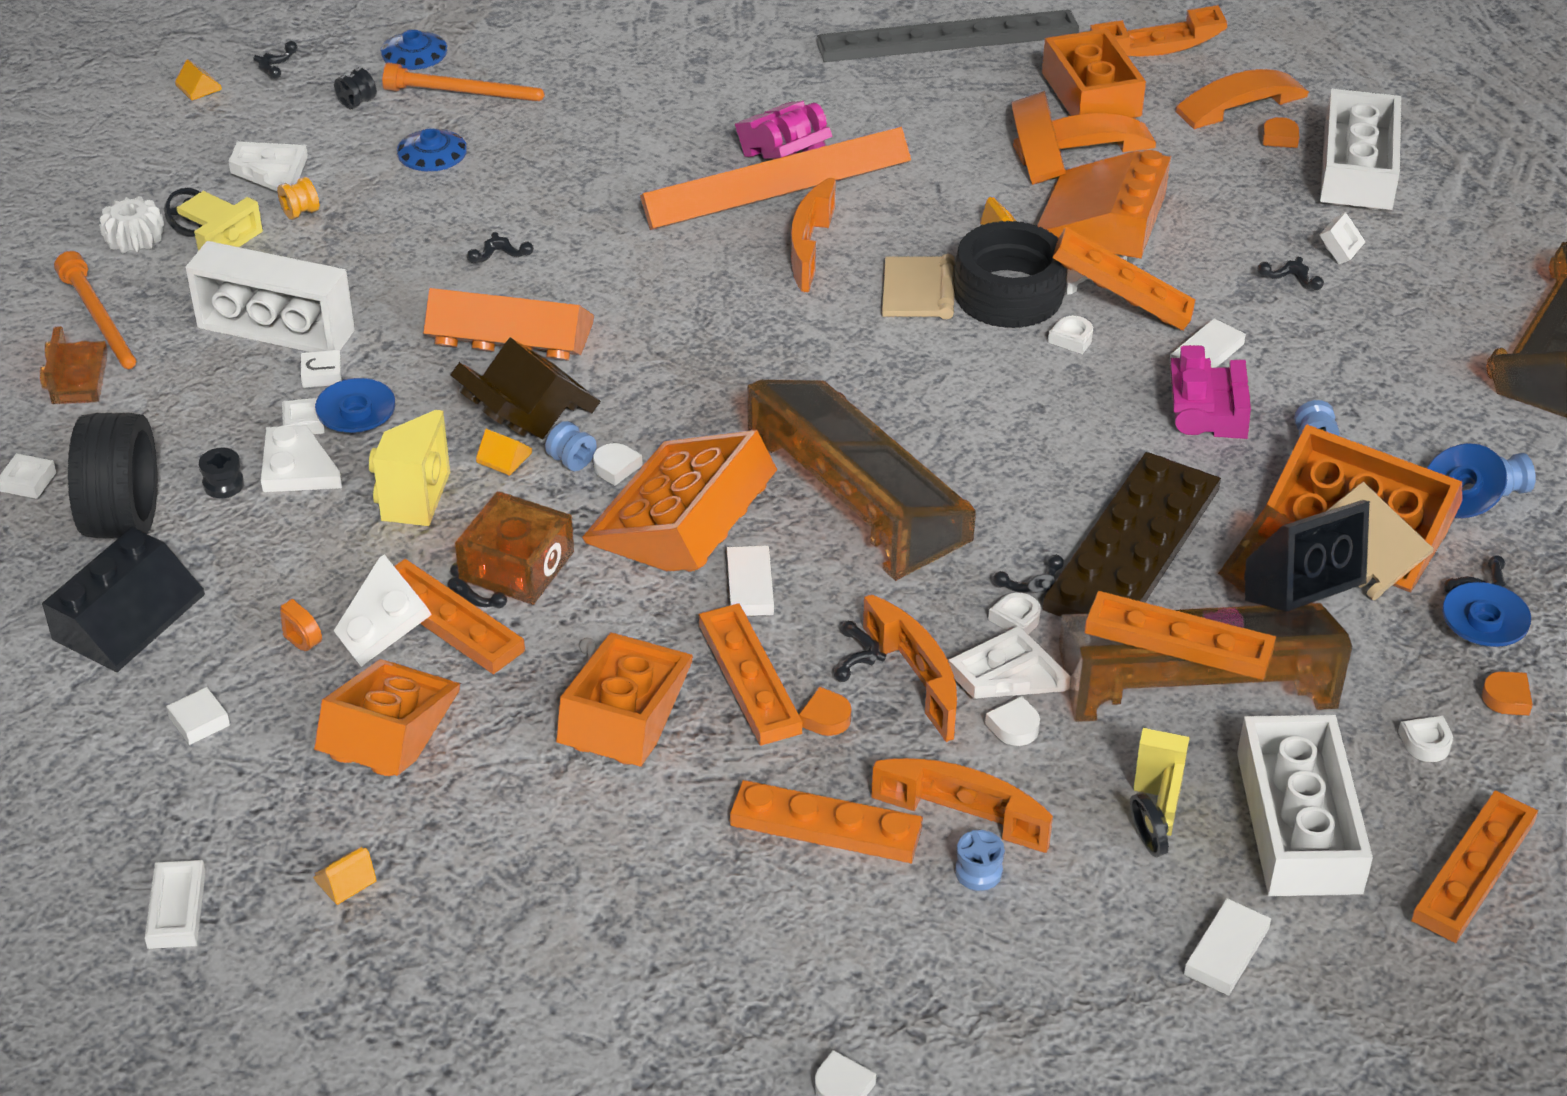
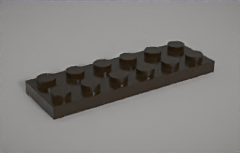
M1146 451L1044 597L1043 611L1086 626L1087 617L1098 591L1146 603L1219 491L1221 478Z

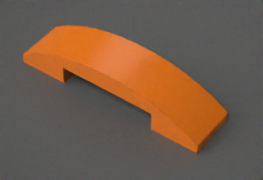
M1219 5L1187 10L1185 22L1127 30L1123 20L1090 25V31L1108 28L1127 56H1155L1175 53L1199 45L1227 29V20Z
M1271 69L1248 70L1223 77L1202 87L1177 105L1176 113L1193 129L1223 121L1225 109L1271 97L1281 105L1306 98L1309 91L1291 75L1282 71Z
M1045 91L1012 101L1014 119L1032 185L1066 174Z
M1090 113L1068 116L1052 121L1059 149L1117 142L1122 152L1153 149L1156 147V141L1146 124L1127 116ZM1018 137L1014 139L1013 146L1022 164L1026 165Z
M828 177L816 185L801 201L793 218L791 265L794 279L801 292L809 293L816 271V241L811 240L814 227L829 228L835 210L836 178Z
M875 595L865 596L863 612L864 630L871 638L879 642V650L888 654L897 650L900 651L926 687L925 714L946 742L954 740L957 689L954 674L944 652L930 633L908 613Z
M901 758L878 760L873 766L872 798L914 812L920 800L924 799L1003 824V840L1043 853H1047L1049 849L1053 815L1031 796L999 778L958 764L928 759Z

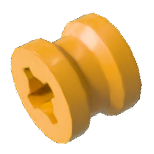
M308 177L299 178L296 184L293 185L284 183L277 187L281 207L289 219L298 218L300 213L304 211L312 213L319 210L318 195Z

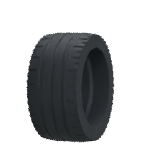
M1017 221L987 223L976 227L974 230L972 229L960 241L955 258L954 289L960 308L980 322L1004 328L1029 327L1050 319L1061 307L1066 290L1068 270L1053 258L1058 237L1052 232L1050 233L1049 230L1043 229V227ZM1009 270L1023 272L1030 276L1011 278L998 276L990 272Z
M93 413L79 416L73 427L68 453L69 502L77 530L81 535L93 538H119L131 527L148 534L153 523L158 484L155 442L148 419L142 414Z

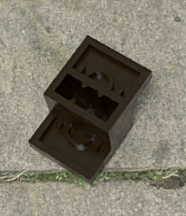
M509 337L483 375L460 362L450 374L462 385L459 390L462 395L477 405L482 401V405L485 406L482 411L501 425L507 420L505 424L523 437L529 432L543 440L566 407L575 411L579 406L592 414L601 402L556 364Z

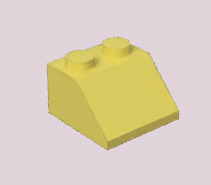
M431 411L385 431L378 447L372 448L369 456V471L375 473L376 482L373 490L374 503L379 504L381 521L430 526L450 475L443 411Z

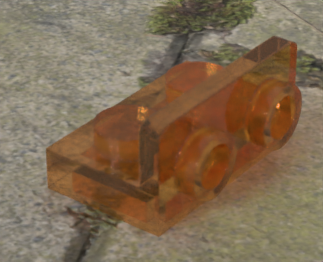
M53 327L51 341L45 342L46 365H41L40 367L41 386L43 389H48L52 404L100 402L108 356L105 341L66 343L63 327Z

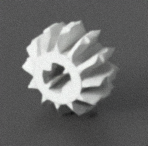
M141 196L135 199H128L126 197L123 201L114 200L111 206L102 209L99 226L101 235L104 236V240L108 243L110 249H120L122 253L135 250L138 253L139 249H152V243L161 241V234L164 232V222L162 214H160L159 208L155 206L153 200L144 201Z

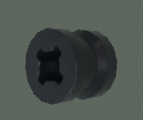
M362 67L352 70L350 76L342 75L334 81L335 93L339 101L348 109L358 107L362 100L370 101L376 97L377 89L375 82L369 72Z
M225 447L208 450L199 458V470L202 476H204L202 485L207 495L218 499L228 498L242 490L244 478L239 470L241 462L236 451Z

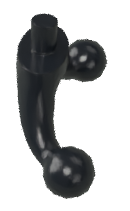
M288 41L284 46L286 51L284 54L272 55L265 53L263 57L255 55L253 61L259 63L258 69L267 73L272 79H278L281 76V69L270 64H279L287 61L297 51V44L294 41Z
M493 232L491 234L492 238L484 242L483 252L480 253L477 249H471L467 252V259L471 263L485 262L495 250L500 249L513 257L528 256L533 253L534 247L532 243L525 241L520 244L519 249H516L511 245L507 237H499L497 232Z
M1299 256L1296 257L1295 261H1285L1275 271H1272V267L1268 262H1261L1257 267L1260 275L1272 279H1279L1290 273L1296 274L1305 288L1320 290L1324 285V281L1320 276H1313L1309 280V268L1302 263L1303 258Z
M1057 554L1050 556L1047 561L1048 570L1046 574L1037 575L1028 581L1016 582L1010 580L1006 572L998 571L993 576V582L997 587H1006L1019 593L1045 592L1055 583V573L1063 567L1064 560Z
M1499 555L1492 556L1488 562L1491 569V584L1505 587L1506 583L1502 573L1505 567V560ZM1470 576L1449 578L1444 583V589L1449 593L1457 586L1466 583L1487 582Z
M456 562L451 565L450 574L454 578L449 579L447 583L448 588L475 606L500 609L506 605L507 597L502 592H495L491 598H484L475 593L467 582L463 581V576L467 572L463 563Z
M848 620L842 623V634L846 637H856L866 648V651L857 652L849 656L840 666L835 668V679L839 682H846L851 676V666L858 663L872 666L876 659L884 662L887 654L879 651V642L858 628L855 622Z

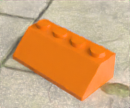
M429 288L423 334L435 338V345L457 347L458 341L472 343V349L494 352L495 345L504 346L509 337L531 350L547 351V358L568 361L570 354L582 355L594 323V314L575 304Z

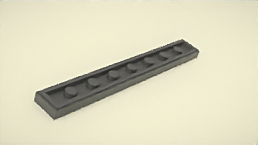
M1069 9L817 35V46L823 62L1041 41L1049 37L1079 33V25Z

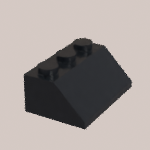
M1360 500L1281 526L1246 559V570L1244 573L1245 601L1288 612L1366 584L1370 501Z
M131 527L43 601L42 606L53 641L118 673L201 599L205 593L203 587L165 542Z

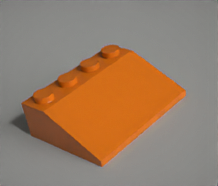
M1155 150L1133 151L1065 170L1066 174L1059 177L1037 226L1049 230L1050 233L1052 232L1058 238L1067 227L1114 254L1141 259L1166 195L1171 156L1162 155Z
M1306 424L1254 528L1255 532L1270 538L1283 525L1326 512L1364 482L1434 548L1433 553L1392 585L1411 593L1444 540L1462 503V481Z
M757 430L664 441L582 538L586 544L664 571L686 570L692 572L698 570L707 563L709 555L717 545L727 538L728 531L736 521L746 514L748 506L755 497L765 490L767 482L775 474L777 468Z

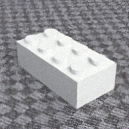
M1331 89L1324 128L1320 202L1336 206L1352 205L1372 210H1392L1400 175L1401 96Z
M206 241L186 266L197 328L308 352L341 350L355 331L346 269Z
M1336 715L1244 716L1237 756L1268 896L1364 894L1373 856Z

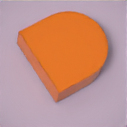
M1274 117L1265 122L1263 130L1264 146L1298 148L1299 126L1295 121L1284 117Z
M294 599L280 606L283 636L300 650L308 651L322 641L321 630L315 619Z
M1501 671L1490 674L1486 678L1482 690L1483 702L1490 709L1498 713L1530 716L1533 704L1527 673Z
M819 687L799 714L803 722L802 727L825 736L841 734L851 724V704L844 696Z

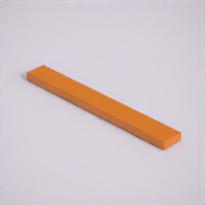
M898 127L641 194L640 198L649 228L653 230L813 188L828 177L836 178V181L904 164L911 161L903 129Z

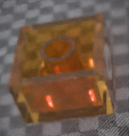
M497 491L455 542L459 579L493 592H502L508 597L534 605L574 553L572 515Z

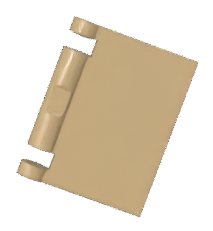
M944 254L942 257H885L882 317H941L946 320L952 318L954 315L955 257L952 254Z
M1362 482L1327 511L1360 500L1370 501L1367 583L1371 578H1374L1378 583L1372 585L1366 594L1374 601L1433 553L1434 548L1370 487Z

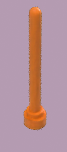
M386 63L383 70L382 83L384 90L399 91L400 88L405 89L407 86L530 101H541L545 95L544 91L537 87L408 72L407 68H402L401 64Z
M67 251L60 254L54 262V269L64 283L74 286L121 366L125 369L134 368L136 358L86 278L88 266L83 257L76 251Z

